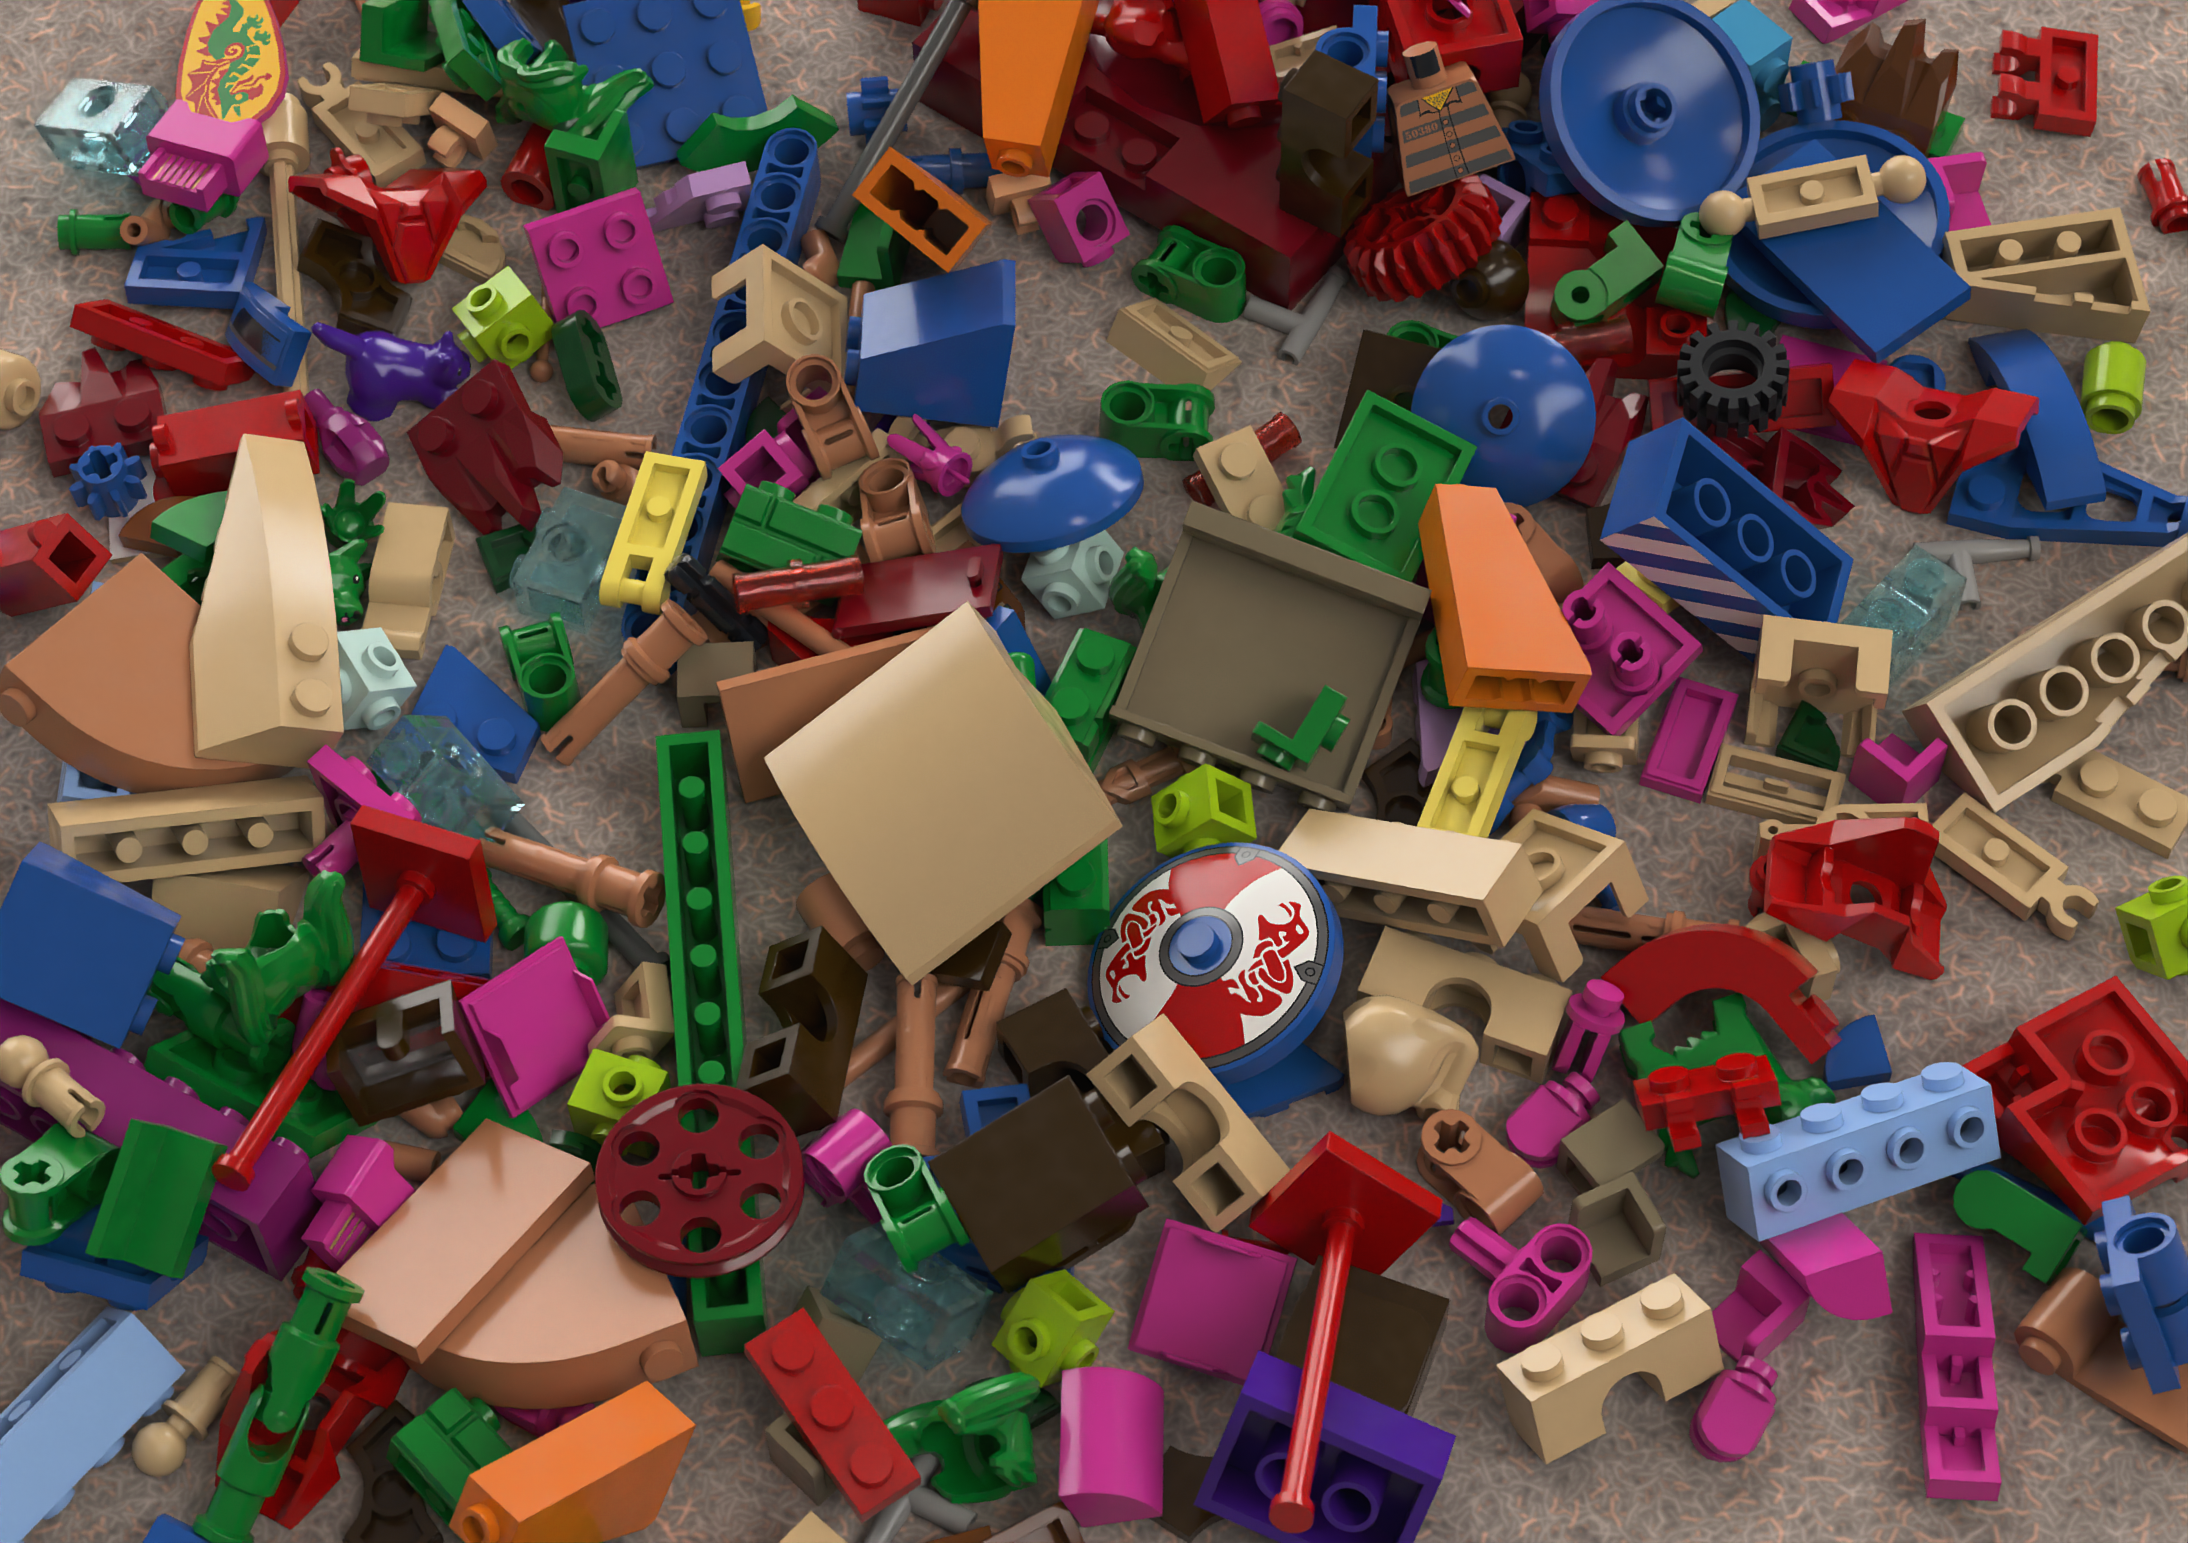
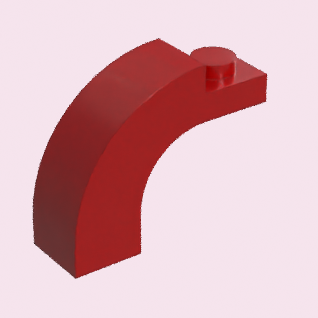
M1702 924L1680 928L1661 935L1633 950L1601 976L1603 981L1615 985L1623 992L1624 999L1622 1004L1639 1024L1650 1020L1651 1023L1655 1022L1687 994L1703 989L1718 988L1739 992L1762 1006L1811 1065L1842 1041L1840 1036L1834 1031L1839 1022L1830 1008L1815 994L1806 998L1799 989L1819 971L1804 956L1786 943L1764 932L1748 927L1731 924Z

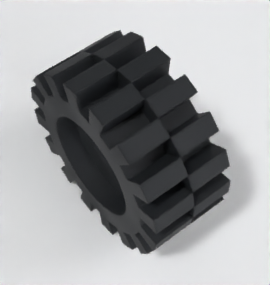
M1728 320L1727 330L1720 331L1717 322L1707 325L1706 338L1697 330L1690 336V346L1683 344L1680 350V358L1677 360L1679 407L1683 406V415L1689 422L1697 417V429L1705 433L1711 425H1715L1717 437L1727 438L1728 428H1737L1738 438L1748 437L1749 425L1753 424L1758 433L1768 428V417L1776 422L1782 414V406L1786 407L1789 383V360H1786L1787 350L1783 343L1776 346V335L1769 330L1762 337H1759V325L1749 322L1746 331L1738 330L1739 320ZM1724 370H1740L1751 374L1756 378V381L1743 388L1730 389L1714 384L1709 380V377Z

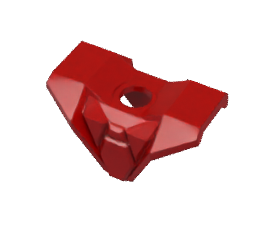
M449 167L410 169L386 187H379L360 176L309 174L292 175L288 178V190L290 193L336 218L345 228L371 237L392 281L402 284L424 283L431 279L462 215L487 187V179L480 170Z
M1854 359L1834 387L1828 400L1827 408L1862 449L1892 504L1900 507L1903 511L1921 515L1930 514L1963 471L2017 448L2020 435L2032 415L2039 413V398L1998 388L1969 395L1928 388L1914 380V377L1897 367Z
M1899 817L1833 820L1776 834L1772 837L1767 851L1764 912L1825 942L1838 934H1843L1879 949L1891 962L1892 969L1929 980L1937 979L1944 973V966L1939 963L1941 919L1947 910V903L1930 868L1939 843V831L1932 824L1919 818ZM1852 885L1865 887L1873 895L1876 903L1853 904L1850 897Z
M342 1327L336 1338V1341L340 1344L339 1351L326 1380L314 1395L325 1398L332 1407L317 1429L302 1431L275 1495L266 1497L259 1511L262 1515L289 1530L297 1526L341 1479L336 1462L337 1455L370 1411L376 1406L388 1409V1406L395 1400L410 1369L396 1352ZM279 1330L268 1332L262 1339L255 1340L244 1355V1365L241 1368L239 1377L220 1419L216 1471L251 1393L260 1383L264 1385L268 1378V1353ZM254 1417L249 1428L248 1440L255 1445L270 1446L280 1441L288 1432L274 1433L263 1422ZM216 1473V1476H215V1487H216V1488H217L218 1483H219V1481H220V1479H221V1478L217 1475V1473Z

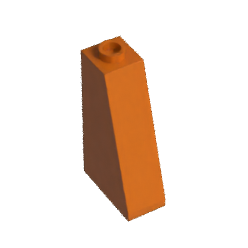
M978 0L983 140L992 169L1000 170L1013 177H1026L1029 174L1049 177L1100 0Z
M892 147L888 148L852 194L853 197L947 273L956 270L993 224V222L950 187Z
M1435 484L1419 519L1418 528L1428 586L1432 590L1430 598L1449 706L1572 713L1592 675L1590 664L1497 489L1467 486L1464 484Z
M645 1381L470 1474L448 1527L464 1543H601L646 1529L659 1513L696 1424L652 1384Z

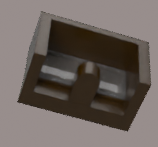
M451 979L351 1013L326 1053L327 1075L359 1127L395 1117L403 1112L450 1096L460 1095L465 1091L485 1085L484 1060L460 1008Z

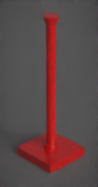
M366 805L360 807L350 826L369 907L384 913L230 1153L221 1154L212 1166V1174L220 1183L236 1191H246L256 1176L253 1169L256 1162L411 920L483 943L487 942L497 926V919L481 840Z
M1329 1131L1252 1208L1248 1226L1312 1266L1315 1265L1318 1255L1323 1256L1281 1492L1272 1498L1269 1510L1271 1523L1277 1529L1287 1533L1304 1532L1313 1524L1315 1505L1310 1499L1350 1265L1378 1275L1383 1274L1440 1219L1443 1199L1332 1131Z

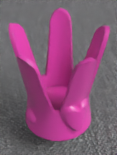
M914 414L912 422L927 438L928 443L934 450L921 446L896 433L890 434L887 437V442L892 449L913 462L910 467L916 480L927 482L936 493H940L945 497L952 496L959 492L964 485L970 483L969 477L973 466L972 458L969 454L962 452L960 447L949 446L919 415Z

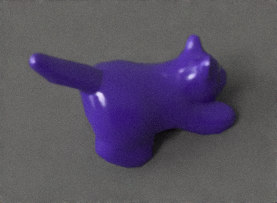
M320 322L314 323L311 327L312 333L324 346L346 355L345 374L349 385L347 404L355 414L367 421H380L390 417L400 401H419L424 406L435 409L458 389L457 385L468 378L471 373L470 357L455 345L451 331L445 332L442 338L433 344H421L398 338L396 335L383 330L365 331L358 335H353Z

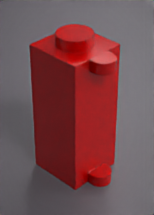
M1173 0L1204 124L1227 121L1228 127L1231 129L1244 128L1262 121V113L1281 109L1282 102L1278 100L1280 88L1258 0Z
M301 390L157 416V425L152 426L154 442L150 443L149 447L152 468L158 479H166L175 496L197 497L214 492L228 491L240 439L243 434L303 441L313 475L319 474L320 465L316 421Z
M68 513L1 530L0 611L14 617L78 602L112 554Z

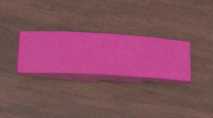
M1914 1233L1912 1246L1919 1418L1926 1498L1998 1501L2001 1475L1995 1425L1999 1409L1992 1361L1996 1335L1983 1236Z

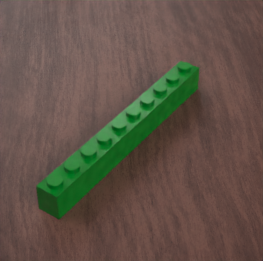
M720 730L655 736L678 1087L691 1084H718L736 1088L747 1038L727 772ZM695 1109L685 1114L680 1122L685 1130L701 1133L711 1129L718 1121V1117L707 1109ZM751 1136L742 1143L740 1150L746 1156L756 1159L754 1136ZM707 1171L694 1172L693 1188L701 1189L706 1187V1181L709 1178ZM758 1194L749 1197L742 1206L745 1214L756 1219H760ZM700 1227L688 1232L689 1250L696 1253L708 1252L717 1246L721 1236L711 1228ZM763 1258L729 1274L708 1278H691L693 1322L701 1357L744 1353V1345L768 1330Z

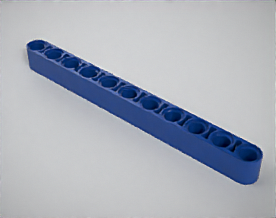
M785 128L774 133L766 142L729 265L764 244L798 266L802 252L801 238L808 231L821 187L817 143L814 137L806 130ZM746 286L731 295H726L717 303L672 456L706 462L708 477L682 553L693 556L707 569L705 575L709 572L729 503L723 494L732 487L717 468L746 445L747 422L753 410L757 407L768 369L767 365L737 384L729 383L712 372V351L714 347L747 327ZM637 569L635 579L646 581L649 571ZM671 585L670 600L681 606L691 616L696 614L697 609L686 599L687 594L684 595L682 592H678ZM627 603L621 623L623 642L629 637L638 638L660 615L644 613L642 606ZM677 661L669 669L670 676L677 671Z

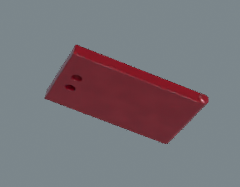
M990 544L849 566L840 593L831 632L832 637L839 640L937 625L967 601L983 618L993 616L1004 555L1001 545Z

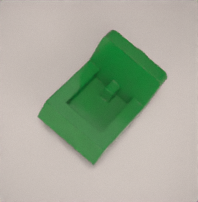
M1324 685L1293 739L1258 721L1251 735V740L1260 745L1256 754L1269 764L1288 772L1291 771L1294 765L1306 772L1319 749L1322 747L1332 753L1351 719L1342 715L1341 712L1345 707L1348 697Z

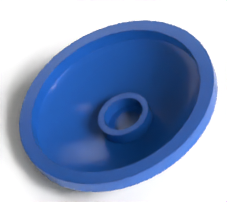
M1517 325L1481 327L1469 331L1445 345L1424 369L1417 383L1411 406L1412 413L1477 446L1460 484L1496 488L1503 502H1512L1522 507L1539 503L1551 497L1570 482L1583 465L1590 451L1596 427V405L1593 391L1579 362L1565 347L1551 337L1539 331ZM1497 405L1508 406L1513 414L1511 424L1504 429L1495 428L1489 419L1491 410Z
M1089 435L1045 436L1013 448L987 466L976 477L962 501L961 514L968 534L981 545L1000 544L1003 552L1030 553L1057 549L1090 538L1123 518L1140 498L1144 487V476L1136 455L1126 447L1111 440Z

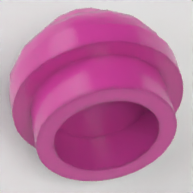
M1265 0L1259 3L1269 46L1303 36V17L1294 4L1288 0Z

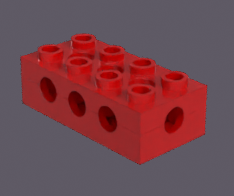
M1367 0L1368 5L1378 6L1377 30L1389 31L1388 62L1396 84L1410 79L1402 53L1413 45L1434 41L1438 45L1444 67L1466 61L1483 93L1519 87L1524 39L1509 0H1462L1470 10L1469 18L1464 16L1448 0ZM1442 9H1447V10H1446L1444 13H1442L1441 15H1437V14H1436V12H1438V11H1440V10H1442Z

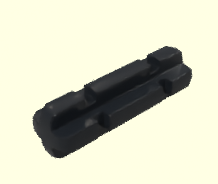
M687 553L677 556L664 572L665 579L678 592H682L684 595L687 594L686 599L718 630L723 631L725 634L729 633L727 638L731 642L753 641L755 652L758 651L769 638L767 627L756 616H752L750 613L747 614L748 609L714 576L712 577L710 574L705 575L707 569L693 556Z

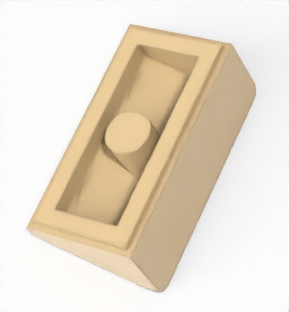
M1157 298L1120 308L1106 342L1160 381L1170 385L1192 383L1201 385L1211 391L1242 362L1239 360V357Z

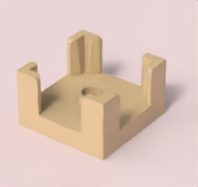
M764 244L711 277L712 298L717 301L746 286L747 327L714 347L712 351V372L729 383L737 384L769 364L787 375L793 362L805 355L818 354L831 359L839 368L844 379L848 327V301L846 296ZM822 380L812 381L806 385L808 389L803 391L801 395L806 398L818 386L829 393L832 384ZM791 399L780 405V410H783L786 414L793 409Z
M1763 615L1749 684L1744 745L1774 747L1778 706L1798 708L1802 700L1810 703L1822 712L1843 714L1842 756L1854 758L1857 746L1866 738L1875 742L1877 709L1885 708L1888 697L1893 630Z
M1532 809L1501 838L1523 844L1543 890L1515 932L1524 936L1539 972L1544 976L1563 983L1582 965L1583 957L1568 923L1608 884L1612 889L1622 915L1625 917H1632L1649 900L1626 842L1621 839L1536 809ZM1470 941L1481 951L1493 954L1498 949L1497 946Z

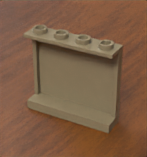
M1192 500L1183 522L1182 534L1115 706L1112 705L1109 712L1110 723L1120 726L1117 733L1119 737L1134 744L1152 749L1155 741L1158 740L1179 748L1177 758L1192 766L1200 767L1206 763L1214 767L1215 763L1240 771L1238 778L1250 783L1251 788L1273 794L1275 786H1279L1300 795L1297 804L1306 809L1335 812V809L1339 808L1348 812L1432 590ZM1324 685L1348 697L1345 707L1341 712L1342 715L1351 719L1332 753L1322 747L1319 749L1306 772L1295 765L1288 772L1269 764L1256 754L1260 745L1251 740V735L1258 721L1293 739Z

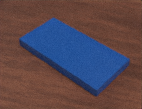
M1813 139L1764 174L1835 161L1837 159L1816 139ZM1747 185L1735 193L1741 199L1748 198ZM1879 199L1878 217L1760 240L1755 222H1746L1740 233L1874 363H1880L1971 299V286Z

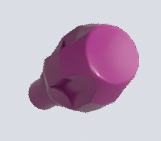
M318 388L304 396L316 421L323 456L341 477L352 479L356 485L364 486L387 470L390 458L385 442L367 420L351 412L344 411L342 407H335Z

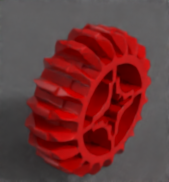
M1472 174L1407 197L1403 188L1394 193L1387 192L1385 199L1377 204L1370 205L1368 208L1369 213L1357 218L1354 222L1355 228L1350 230L1345 237L1347 244L1343 248V252L1347 258V265L1358 286L1363 287L1368 297H1376L1379 302L1391 299L1395 303L1403 302L1411 295L1415 298H1421L1426 291L1434 288L1440 290L1446 282L1452 279L1459 280V274L1467 268L1476 267L1478 256L1486 255L1492 250L1491 243L1500 236L1499 226L1503 221L1498 212L1499 206L1489 188L1481 182L1477 174Z

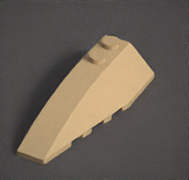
M243 434L240 439L225 499L226 507L222 523L218 529L213 548L214 555L210 572L205 580L201 596L202 604L198 620L193 629L189 645L194 755L197 758L310 769L307 761L325 744L333 750L344 733L337 622L324 523L315 480L304 442Z
M2188 532L2069 604L1901 711L1924 749L1936 738L1941 739L1949 746L1942 772L1968 795L1993 813H1996L2099 746L2112 731L2110 728L2130 707L2135 706L2150 690L2151 683L2171 662L2176 661L2188 648Z

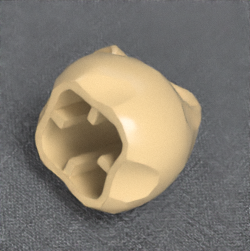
M1391 995L1365 997L1354 1002L1342 1013L1347 1079L1352 1105L1365 1113L1377 1116L1398 1115L1411 1107H1415L1418 1117L1423 1120L1428 1119L1431 1115L1441 1110L1454 1109L1460 1111V1094L1479 1057V1047L1471 1033L1457 1023L1426 1007Z

